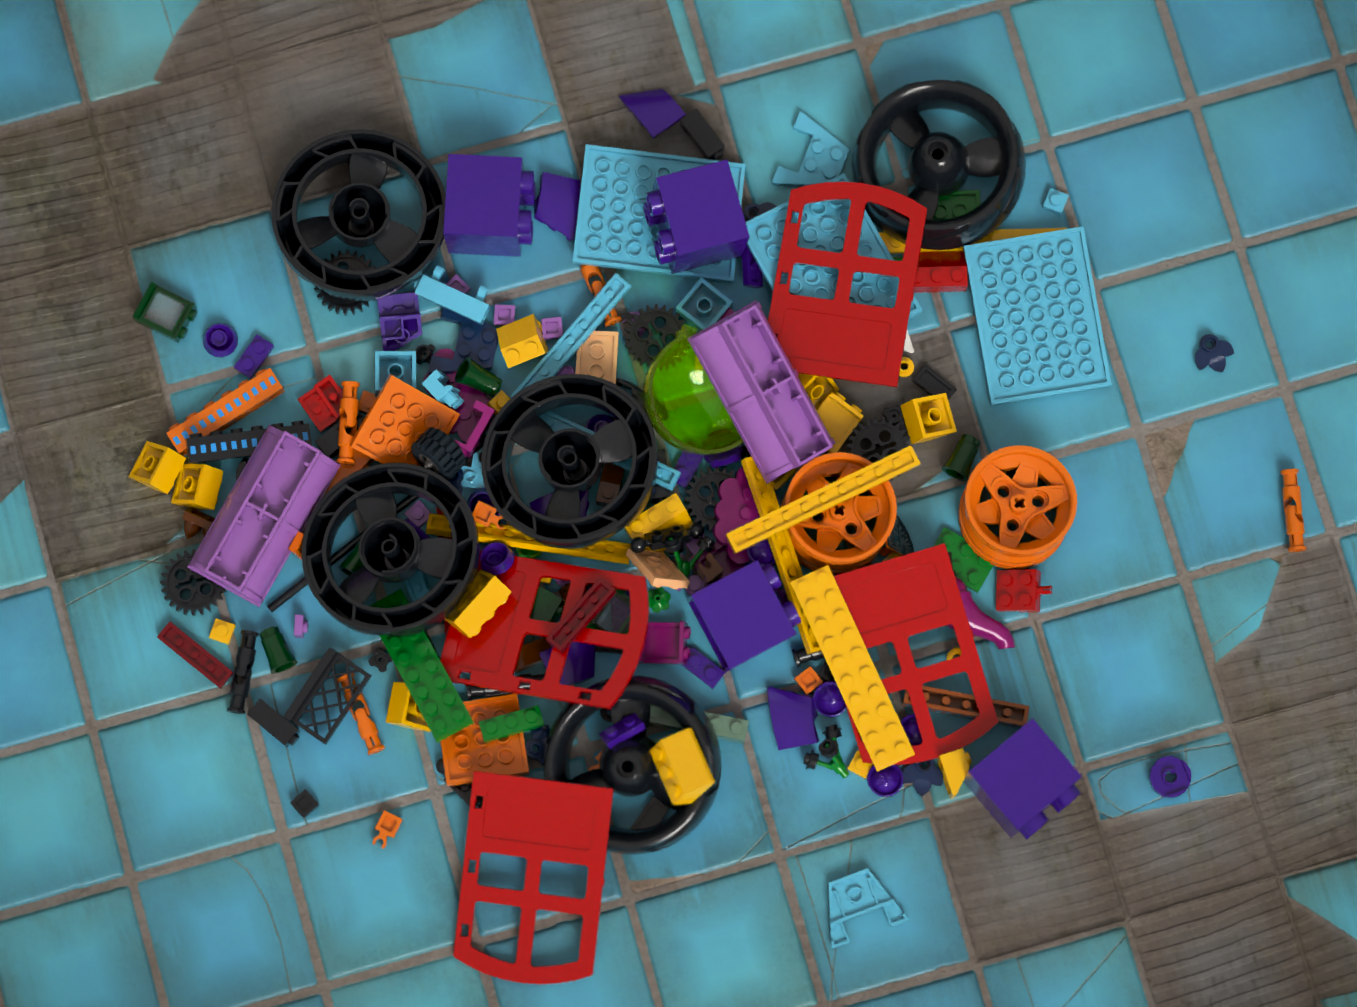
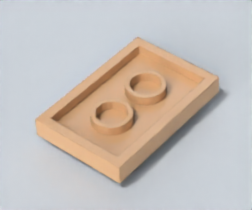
M594 331L577 350L575 374L595 376L616 384L619 332Z
M628 548L626 556L641 571V574L648 579L652 586L657 588L666 586L672 589L688 588L690 581L663 551L644 550L641 553H635L631 548Z

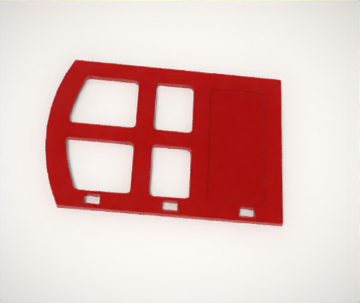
M824 182L791 190L768 322L775 335H778L777 339L790 363L799 374L897 388L928 210L926 207L898 192L864 183ZM849 199L851 201L842 252L836 253L797 246L803 210L806 204L828 200ZM871 202L886 207L910 219L904 256L901 261L865 257L857 254L867 203ZM793 211L799 213L797 223H791ZM799 263L838 269L839 275L834 299L829 300L790 294L789 290L794 265ZM782 272L788 274L787 284H780ZM863 272L898 277L899 285L895 306L893 308L851 303L849 299L854 273Z
M945 543L833 576L866 649L892 642L895 647L901 673L881 679L887 694L903 689L908 691L922 743L911 746L915 755L893 765L912 764L936 759L940 755L969 745L998 723L973 639L974 635L970 629ZM951 624L955 630L961 655L953 659L917 668L908 643V637ZM966 672L979 715L957 731L943 738H937L922 685L943 677ZM846 705L862 762L873 764Z
M514 556V562L506 572L494 575L511 591L508 595L509 598L495 610V614L490 620L485 621L481 626L480 632L469 638L450 624L440 661L453 683L611 709L630 682L644 648L649 620L647 582L644 576ZM479 558V564H478L477 573H478L480 570H482V568H481V566H480V558ZM543 577L571 582L561 620L558 623L530 618L539 584ZM601 578L615 589L629 591L631 606L630 627L627 634L585 628L573 641L623 650L617 667L602 690L598 691L560 684L570 646L563 654L556 648H552L543 680L539 681L514 676L524 637L527 634L548 637L584 596L588 585H594ZM461 672L471 673L470 679L459 678ZM521 682L530 683V690L519 688ZM581 692L591 694V699L580 698Z
M482 771L473 772L454 958L487 975L518 983L558 984L576 981L593 975L614 788ZM477 795L483 796L482 808H475ZM487 852L526 858L524 889L514 890L480 885L478 877L481 853ZM469 860H476L475 872H468ZM547 860L587 866L588 878L585 898L541 893L539 887L542 862ZM477 901L518 906L521 908L515 963L495 958L472 947L471 940L475 904ZM537 910L578 914L583 917L578 961L551 966H533L531 964ZM462 924L469 925L468 936H461Z

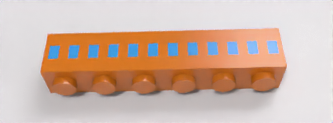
M264 368L255 374L256 377L251 380L246 379L242 381L237 389L223 393L218 401L207 403L199 413L194 412L187 416V420L183 423L172 425L166 434L178 453L182 456L187 454L185 440L190 438V434L202 433L203 437L210 436V432L224 431L283 394L285 391L271 368L267 370Z

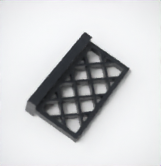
M328 648L283 717L327 745L372 675L335 649ZM339 659L346 663L347 672L336 673L335 666ZM359 672L365 676L360 684L353 685L352 673ZM348 675L350 686L339 688L337 677ZM334 677L336 689L325 691L324 682L326 679ZM350 689L352 697L349 701L342 702L340 691ZM336 692L338 703L328 705L326 694ZM322 695L324 706L314 708L312 700L315 696ZM339 706V717L330 720L328 708ZM325 709L327 721L316 723L314 711ZM311 712L312 724L304 725L299 721L304 713ZM327 723L329 732L323 738L318 734L317 725Z

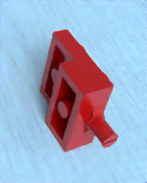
M331 375L315 384L313 389L297 399L320 433L337 423L341 418L340 399L343 398V388L336 384Z
M1037 569L997 570L996 611L1040 612V594H1052V586H1041V572Z

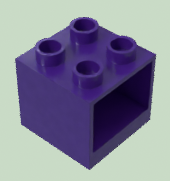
M448 154L443 230L448 253L521 257L522 245H532L531 210H524V205H535L536 182H534V171L524 170L522 157Z
M728 160L656 177L652 191L646 193L647 202L643 203V211L648 226L658 225L659 231H657L658 240L654 241L655 254L659 265L669 263L671 274L742 256L750 236Z
M758 560L690 595L687 599L725 673L797 634L793 627L801 623V619L790 600L782 605L778 600L774 590L778 589L782 584L771 564L761 568Z
M1032 718L972 768L965 776L963 782L1010 838L1020 832L1027 840L1049 821L1043 813L1047 807L1051 805L1059 813L1081 794L1075 784L1082 776Z

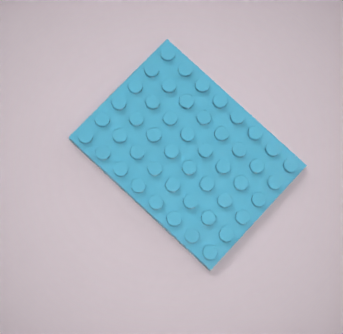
M586 144L572 263L697 279L702 277L705 280L733 283L736 258L671 274L669 263L659 265L654 249V241L658 240L657 231H659L658 225L648 226L643 211V203L647 202L646 193L652 191L656 177L719 161ZM728 162L741 205L746 164Z
M844 173L828 182H849ZM849 199L828 200L806 204L803 210L797 246L836 253L842 252L851 201ZM789 201L746 222L750 236L747 247L772 291L774 289ZM865 210L857 254L865 257L894 260ZM792 212L791 223L798 222L799 213ZM797 263L793 267L789 293L832 300L835 297L839 270ZM782 272L780 284H787L788 274ZM855 272L849 301L857 304L893 308L896 303L899 278ZM915 296L911 304L909 318L922 312V308Z
M1084 226L963 246L991 406L1112 385Z

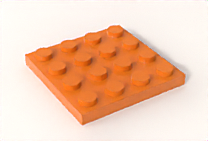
M390 374L352 439L350 446L381 464L406 463L420 466L411 451L412 444L430 427L437 428L449 435L460 414Z
M518 694L463 701L474 723L441 741L447 787L472 783L474 771L513 776L529 774L523 732L484 743L479 726V721L520 710Z

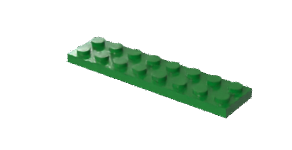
M399 589L370 606L394 608L407 605L409 602L403 591ZM425 632L407 637L379 635L437 743L474 723Z

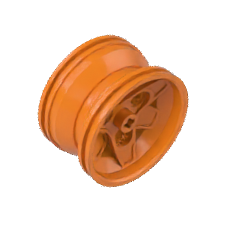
M1023 445L998 449L987 455L975 467L962 493L958 508V521L962 536L973 552L991 565L1012 570L1036 566L1053 555L1069 531L1077 510L1076 488L1067 469L1051 454L1035 447ZM1017 470L1012 479L1003 473ZM1038 477L1042 481H1044L1047 486L1037 487ZM984 486H986L992 499L980 503L981 492ZM998 490H1005L1008 496H999ZM1032 500H1040L1042 506L1035 507ZM1056 507L1055 520L1052 524L1044 513ZM1008 523H1013V524H1015L1016 527H1017V530H1016V531H1010V530L1007 528V524H1008ZM986 524L999 525V537L992 533ZM1024 532L1036 538V540L1031 542L1019 543Z
M841 452L816 457L806 463L795 474L781 502L780 508L802 498L805 491L810 494L829 485L830 483L824 478L839 477V480L873 463L861 456ZM889 480L867 490L870 496L857 495L819 513L822 521L816 522L811 517L788 528L799 563L812 571L828 565L832 575L835 576L863 568L866 564H869L877 556L888 539L896 520V497ZM876 517L874 529L871 533L864 522ZM845 527H854L856 533L848 534ZM804 528L817 530L816 542L808 536ZM842 539L854 546V548L847 550H836Z

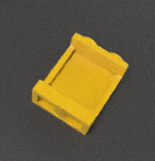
M830 392L817 410L827 431L836 442L832 445V448L826 451L828 453H837L853 429L864 417L859 407L854 404L851 406L845 402L846 398L838 392L835 394Z

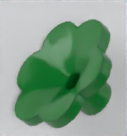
M516 548V552L520 557L535 559L541 556V551Z
M661 587L648 591L649 608H652L653 612L659 613L661 610L669 608L671 596L668 592H664V589Z

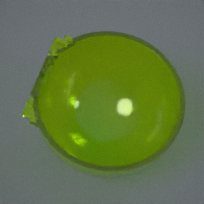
M683 324L681 331L676 332L675 339L656 354L648 367L643 383L644 408L654 430L671 446L696 455L723 453L743 443V440L688 341L689 337L698 333L697 328Z

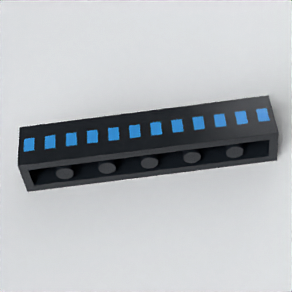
M304 421L291 422L292 426H283V423L271 424L274 428L283 432L286 431L312 446L309 423L304 424ZM253 426L251 431H243V428L231 429V433L222 434V431L210 432V436L203 437L202 433L190 434V438L185 440L188 464L251 457L266 429H263V426Z

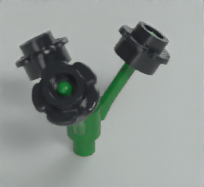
M668 534L662 541V546L670 555L675 556L677 568L687 577L704 551L711 553L712 550L716 549L713 546L715 542L706 535L704 538L699 537L700 540L697 542V546L700 547V550L690 562L681 560L680 553L684 551V543L681 544L682 538L679 535Z
M837 724L825 727L826 731L822 732V734H825V739L819 744L818 750L822 756L832 759L829 763L818 760L819 754L811 750L810 753L806 752L803 764L806 765V769L810 768L813 770L816 765H820L834 770L836 774L846 778L849 772L845 769L846 765L842 762L836 739L842 736V728H838Z

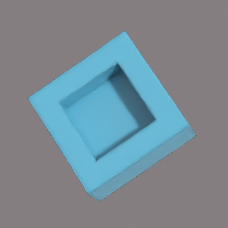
M1050 188L1042 208L1061 215L1069 195Z

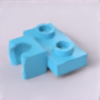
M474 452L472 467L463 466L461 468L464 474L461 484L464 487L481 489L485 488L482 463L480 462V454Z

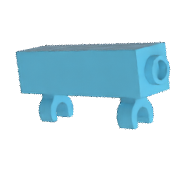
M440 266L435 267L431 278L422 275L415 282L414 289L416 290L414 293L483 325L491 308L489 304L484 303L489 292L488 288L480 286L475 298L440 282L445 272L444 268Z

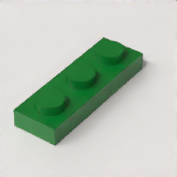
M539 705L479 721V726L484 743L544 727V722Z

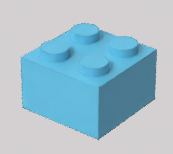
M701 277L678 304L676 314L679 313L682 319H685L687 323L700 332L718 322L728 308H733V302Z
M375 351V397L378 396L390 374L416 388V351Z

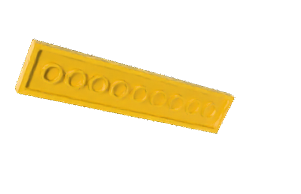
M824 566L790 582L877 772L915 755L829 566Z

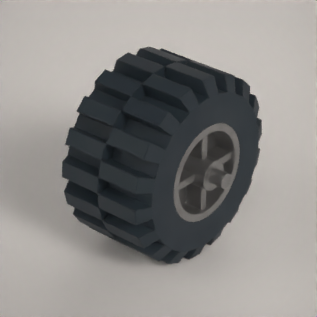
M428 428L411 446V451L421 467L441 475L448 481L466 462L465 456L458 444L450 436L437 428Z

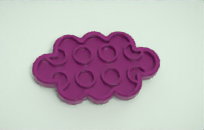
M445 348L437 351L434 356L453 359L455 352ZM453 372V374H446L450 378L446 384L460 389L461 391L458 394L464 402L457 409L449 407L460 414L449 434L458 433L461 441L467 443L480 420V417L473 414V405L476 400L485 405L490 400L486 398L487 394L469 386L456 383V372ZM428 373L424 377L423 382L430 376ZM424 387V389L426 390V392H427L429 395H431L430 397L433 398V399H435V400H437V399Z
M742 466L737 470L735 478H728L719 485L718 496L721 501L714 508V515L718 520L713 528L714 538L720 544L727 545L726 555L732 563L737 565H743L750 560L747 555V548L735 554L726 534L760 518Z

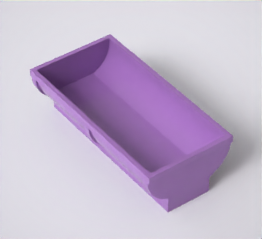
M755 300L689 337L688 341L766 483H769L832 448V445L836 442L827 431L798 377L797 370L793 368L761 309L760 302Z
M269 425L187 568L260 608L291 554L288 548L298 531L303 533L313 510L324 496L341 464L290 433L283 432Z

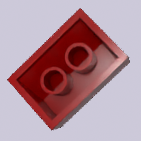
M964 251L920 252L913 293L965 292L967 290V263Z

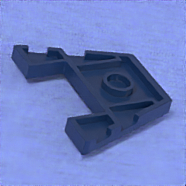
M443 307L441 320L461 324L453 359L432 355L428 375H431L436 369L446 374H453V372H457L458 367L467 357H470L488 371L492 370L498 345L496 328L486 322L481 325Z

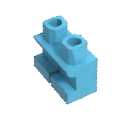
M436 369L421 384L439 402L457 409L464 402L458 394L461 390L447 385L446 383L450 378L445 373Z

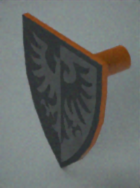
M898 515L896 516L892 532L886 540V546L880 550V554L883 557L893 551L902 556L914 552L910 535Z

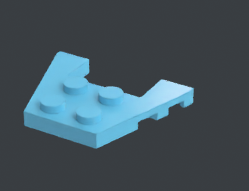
M799 112L793 130L811 136V142L799 172L797 173L778 166L772 181L773 185L806 186L828 182L840 176L848 156L849 149L803 112Z
M868 868L828 883L832 949L850 943L843 921L883 907L890 927L908 921L905 913L902 912Z

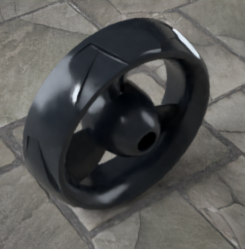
M960 80L914 82L896 89L875 106L870 118L856 139L852 155L853 182L879 187L881 185L877 176V159L880 148L890 131L897 139L911 148L908 157L909 175L916 187L907 197L928 209L921 249L948 250L963 247L983 239L1008 218L1015 208L1024 186L1026 173L1025 149L1016 126L1005 109L993 96L979 87ZM931 109H949L964 113L980 122L990 132L992 137L983 138L964 146L958 138L945 132L930 133L926 122L919 112ZM968 175L977 177L999 176L991 194L978 207L954 218L933 219L937 210L939 196H946L957 191L965 183ZM871 202L867 203L865 210L873 223L890 237L906 244L910 219L886 207Z
M374 130L341 131L322 137L309 144L284 169L275 187L271 212L274 236L283 257L299 277L325 291L332 297L347 301H371L394 293L412 281H417L434 262L444 239L446 196L442 182L432 164L421 152L406 141ZM349 162L351 184L342 187L335 193L329 205V216L312 217L297 222L300 200L311 182L328 169ZM387 166L402 174L412 184L420 198L423 215L418 235L409 227L391 220L389 202L384 193L379 190L386 177ZM336 235L343 243L353 247L363 248L375 244L381 255L390 263L372 270H346L323 261L311 249L320 246Z
M565 374L548 377L519 391L495 416L485 437L481 462L484 485L491 502L500 516L515 530L549 547L561 549L589 547L612 537L625 527L630 526L648 504L657 476V439L647 414L640 404L616 384L602 378L584 374ZM586 405L604 410L617 420L605 425L591 437L586 432L578 429H563L554 432L539 416L558 407ZM515 443L525 449L539 453L538 462L540 470L547 483L555 489L548 502L545 516L524 504L513 489L509 465ZM632 458L628 479L614 500L601 510L579 518V493L589 489L598 480L603 463H616Z
M406 463L373 465L356 471L335 484L322 497L313 510L302 542V564L305 578L317 601L341 624L356 632L369 635L407 637L422 633L440 624L459 604L469 585L474 582L480 558L477 526L464 497L441 475L421 466ZM393 494L418 496L434 504L446 516L451 528L452 540L447 538L421 540L411 524L397 518V506ZM358 509L361 517L369 526L362 534L359 542V556L364 566L348 576L338 587L331 568L332 545L343 522ZM418 569L430 576L441 578L430 592L407 605L394 608H376L363 604L370 597L379 580L387 583L403 582L411 578Z
M633 675L622 695L611 708L612 723L614 725L626 716L635 713L646 729L618 743L612 749L606 746L600 757L599 769L584 772L572 780L569 760L573 741L585 721L601 708L568 702L554 720L547 736L543 765L544 780L614 788L616 794L626 797L640 796L651 790L664 804L676 810L668 819L651 827L627 829L610 825L607 851L628 855L647 854L667 848L689 835L705 818L716 798L722 768L721 750L717 735L709 718L695 700L670 683L652 677ZM609 679L597 682L586 689L600 691ZM581 692L580 698L591 699V694ZM650 704L671 715L681 725L683 730L692 728L715 783L692 804L672 805L649 750L656 743L645 736L650 720ZM628 761H631L633 763V771L628 769Z

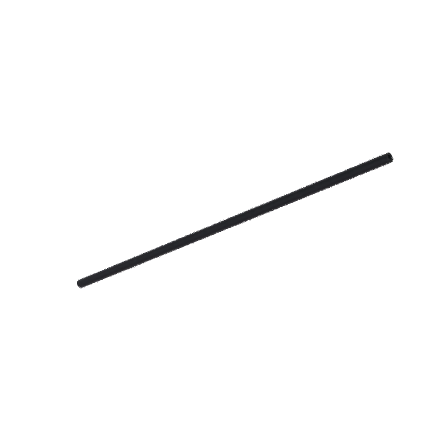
M486 435L482 437L475 452L483 447ZM408 495L396 505L397 514L419 497ZM364 531L331 556V566L354 549ZM302 578L267 606L268 609L274 612L307 586L306 578Z

